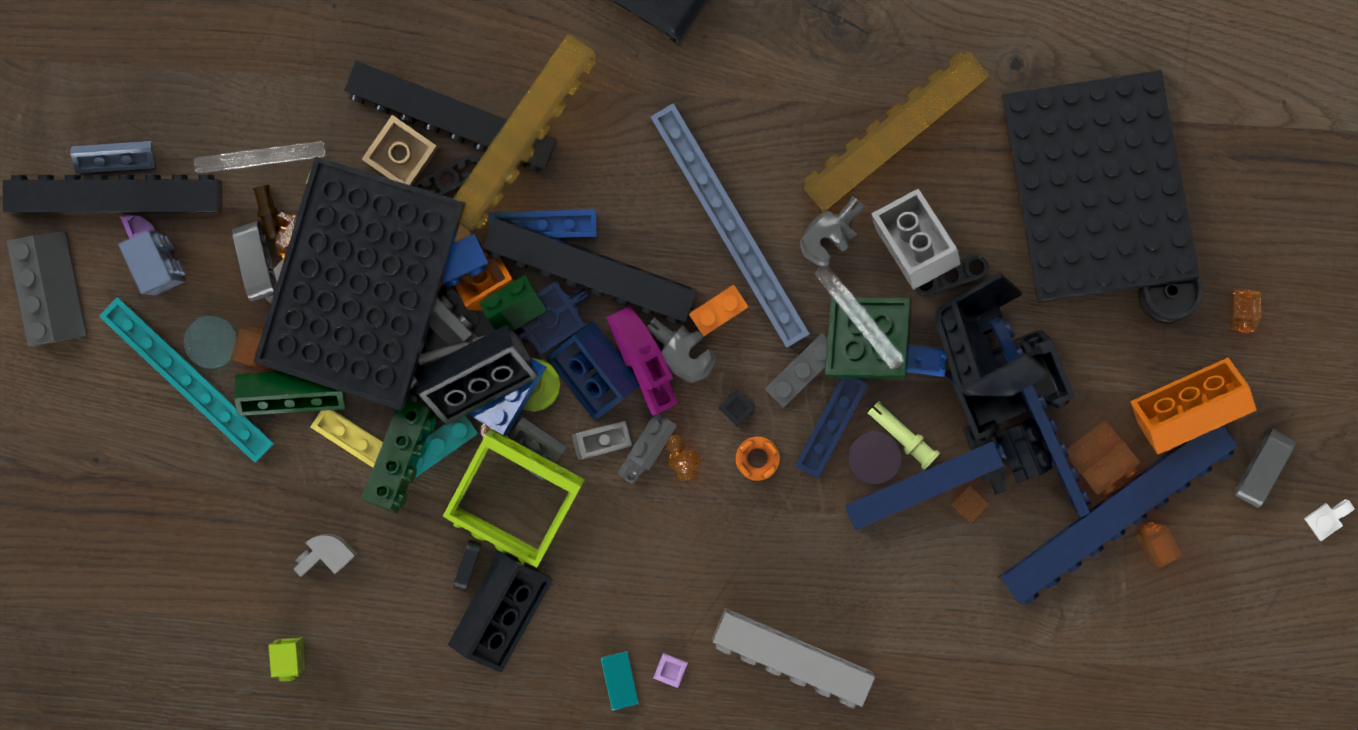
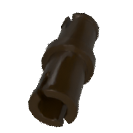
M270 184L253 188L259 209L257 216L258 218L261 217L265 240L283 237L276 214L279 211L278 207L275 208Z

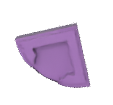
M138 215L120 216L129 239L147 230L156 232L153 224L144 217Z

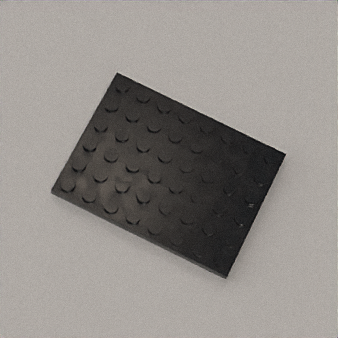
M1161 70L1002 94L1037 303L1199 279V269Z
M315 156L253 363L404 411L466 202Z

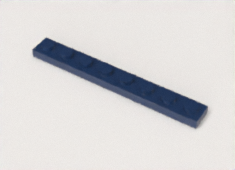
M999 317L989 321L1007 363L1024 355L1020 346L1015 347L1011 339L1015 334L1009 322L1004 323ZM1034 383L1021 390V394L1035 425L1041 431V438L1051 455L1054 467L1073 509L1081 518L1090 514L1087 505L1091 504L1085 490L1080 491L1076 483L1080 480L1075 467H1069L1066 461L1069 453L1063 442L1058 443L1055 436L1058 433V429L1053 419L1047 418L1044 410L1048 407L1043 396L1036 394L1033 386L1037 383Z

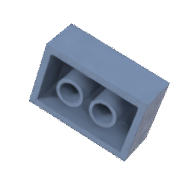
M147 230L118 244L141 294L158 295L185 282L183 275L186 274L180 260H175L171 252L175 249L169 236L164 237L163 233Z

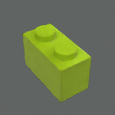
M303 637L277 639L269 644L271 677H279V681L295 680V677H299V674L305 670Z

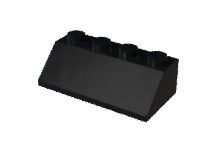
M508 324L415 372L419 396L446 425L539 378L521 339Z
M499 551L448 645L466 659L502 672L553 579L526 563L522 564L518 559Z

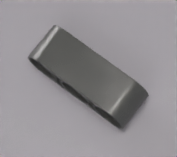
M256 221L233 228V240L245 291L249 300L253 302L273 296L277 280L261 222Z
M1270 428L1237 485L1234 495L1256 508H1260L1292 453L1296 440L1274 428Z

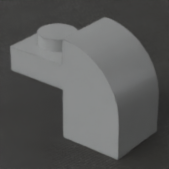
M321 534L306 542L313 551L311 553L308 550L303 552L295 560L298 565L294 570L301 577L321 559L336 574L357 553L341 537L333 534Z

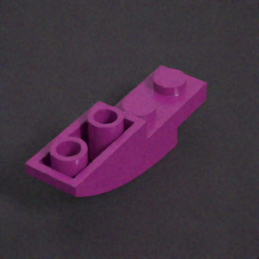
M626 307L606 317L626 367L632 366L651 415H657L678 404L669 380L673 379L669 367L655 340L631 307Z

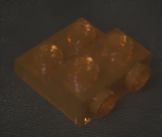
M1103 420L1067 448L1069 453L1067 459L1096 495H1099L1101 492L1104 496L1109 494L1117 487L1114 482L1122 476L1126 480L1138 471L1136 466L1140 461L1127 444L1121 440L1107 420Z

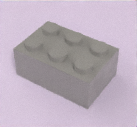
M919 188L871 214L877 233L912 289L960 265L956 246Z

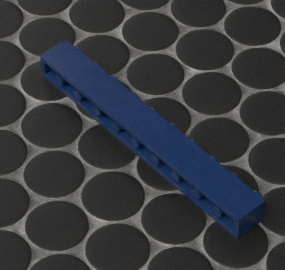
M1221 426L1176 446L1090 509V514L1076 519L1002 573L999 578L1019 604L1023 602L1026 605L1039 597L1038 591L1046 586L1049 589L1061 580L1059 576L1068 570L1071 573L1083 564L1081 562L1083 558L1088 555L1091 557L1097 555L1104 549L1103 544L1110 539L1115 541L1126 533L1124 529L1131 523L1137 525L1148 517L1146 512L1153 507L1156 510L1163 507L1169 502L1168 496L1175 491L1179 494L1190 487L1189 481L1197 475L1199 478L1205 476L1213 469L1211 465L1216 461L1224 462L1234 454L1233 449L1238 445L1225 427Z

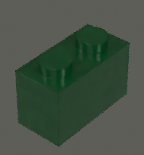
M526 275L479 302L488 321L495 330L508 324L514 331L547 311Z

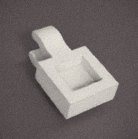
M1347 499L1341 501L1332 509L1325 503L1305 517L1304 520L1316 537L1322 541L1341 528L1343 525L1339 519L1352 512L1355 508Z

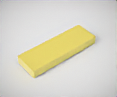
M335 410L320 411L311 428L369 466L374 467L383 441Z

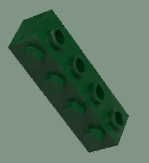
M281 371L236 374L234 401L238 416L345 409L346 393Z
M406 401L404 411H395L362 495V500L398 514L400 508L404 507L407 500V488L409 483L414 481L417 474L416 465L419 458H422L426 451V439L428 434L433 432L436 425V414L431 409Z

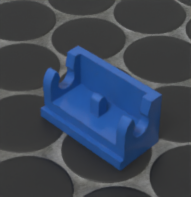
M909 345L907 372L944 377L945 360L947 359L945 350Z

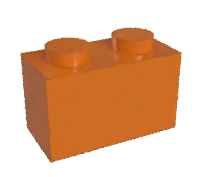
M732 285L689 313L704 337L748 308V305L735 285Z

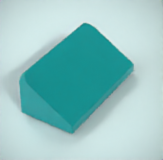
M628 652L602 656L601 663L612 711L639 704Z

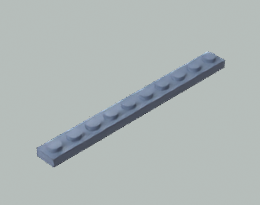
M674 103L651 116L653 123L785 347L787 348L809 335L805 325Z

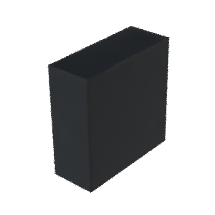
M737 389L718 407L736 426L756 408Z

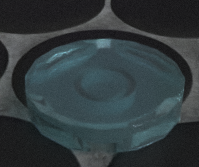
M208 315L198 318L185 332L184 347L186 354L200 367L210 369L222 367L231 361L237 352L238 338L236 330L230 322L221 317Z

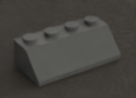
M66 231L8 240L7 246L27 345L39 346L87 336Z

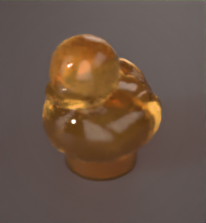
M672 435L664 446L666 450L671 452L668 457V466L675 471L677 479L687 480L696 477L697 468L701 464L699 453L695 450H683L685 447L684 439L681 436Z

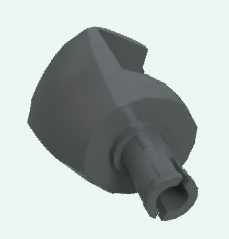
M852 196L838 215H833L826 210L817 216L806 228L799 241L803 256L818 266L827 267L830 264L829 259L831 257L825 248L821 246V239L829 238L842 252L849 247L847 240L858 235L851 229V224L866 206L859 202L855 209L852 210L858 199Z
M654 317L646 328L655 339L663 344L662 347L664 349L661 353L670 372L689 383L707 378L716 363L715 353L708 349L697 359L689 357L691 349L703 339L701 333L697 331L690 334L683 325L678 331L672 332Z

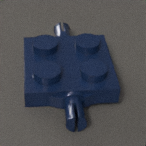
M555 281L538 292L547 311L520 327L521 330L515 334L521 341L527 339L532 342L540 355H542L586 326L578 314L577 305L590 297L586 294L578 299L586 293L584 288L570 297L564 293L558 282Z

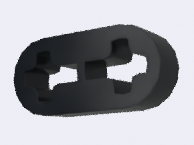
M469 540L453 588L466 592L482 547L481 543Z

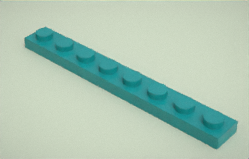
M117 297L99 316L255 463L275 444L246 415L238 416L236 406L120 297Z

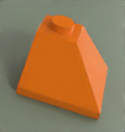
M485 253L490 263L485 266V272L471 277L470 273L460 277L462 282L455 285L467 310L483 311L479 302L515 281L502 259L494 258Z

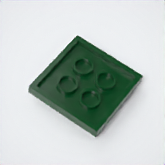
M831 298L825 371L827 378H907L912 300L910 298Z

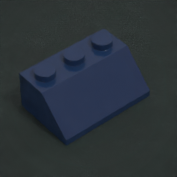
M594 321L582 328L546 357L594 421L640 387L635 374L628 366L626 367L624 360Z

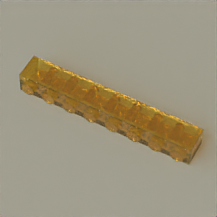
M569 33L454 197L456 200L466 202L460 223L472 231L476 227L479 229L483 227L489 218L486 214L491 205L496 207L504 196V193L501 191L506 183L511 185L520 173L517 170L522 160L527 162L535 151L532 147L538 138L541 141L551 128L547 125L553 116L559 117L566 106L563 101L567 95L573 96L581 85V82L578 80L583 72L588 74L597 62L594 59L595 51Z
M960 51L948 61L951 66L943 72L941 69H938L928 78L931 82L923 89L920 86L916 87L907 95L910 99L903 106L898 102L886 112L889 116L882 123L876 120L865 129L868 134L864 138L859 140L858 137H855L845 146L848 151L841 157L835 154L824 163L827 167L820 174L815 170L803 180L806 185L802 190L821 213L835 204L990 76L970 51L965 55Z

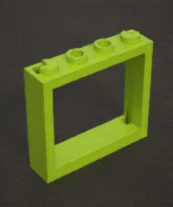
M490 428L443 517L453 522V526L469 530L476 539L491 542L500 552L513 554L518 557L522 564L526 562L537 568L585 479ZM489 448L569 492L538 549L459 507Z

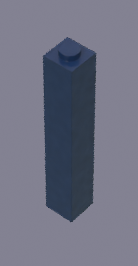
M993 440L845 505V508L856 531L1004 466L1003 460L1007 459L1002 445H996Z

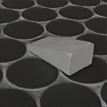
M626 420L572 434L578 460L632 447Z

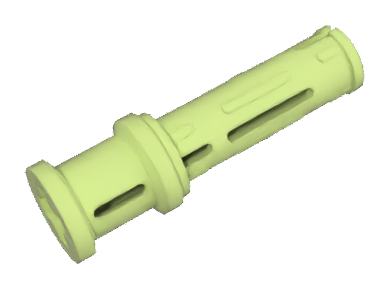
M878 401L874 407L882 414H878L873 408L867 414L872 416L905 447L903 449L907 455L911 454L921 463V468L925 470L940 452L931 449L923 441L924 437L917 434L915 436Z

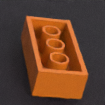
M1229 358L1130 401L1138 426L1157 454L1168 451L1256 411L1249 385Z

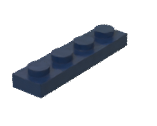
M858 378L840 379L794 466L819 478L863 396L868 383Z

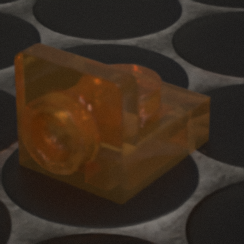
M280 211L277 218L279 226L283 229L277 234L275 244L277 254L285 258L297 216L293 214L287 215Z
M1234 289L1232 293V318L1229 323V329L1237 330L1240 333L1255 332L1261 321V291Z

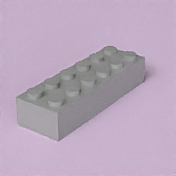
M727 608L724 609L712 637L717 650L729 655L734 651L740 654L741 660L755 665L756 662L765 665L766 671L780 676L781 672L785 673L791 678L790 681L805 687L806 683L813 685L815 692L826 697H830L831 694L836 695L840 699L839 702L851 708H855L856 704L861 707L863 706L875 678L871 670Z

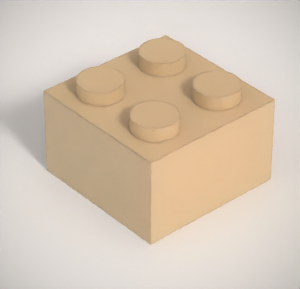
M392 115L362 160L389 179L413 186L439 147Z

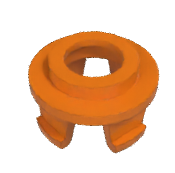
M759 436L748 438L737 450V467L748 479L755 481L765 480L771 477L779 466V451L775 444L767 438ZM753 449H762L767 454V463L761 468H754L748 462V455Z

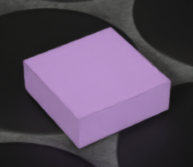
M663 653L653 678L678 688L688 662Z

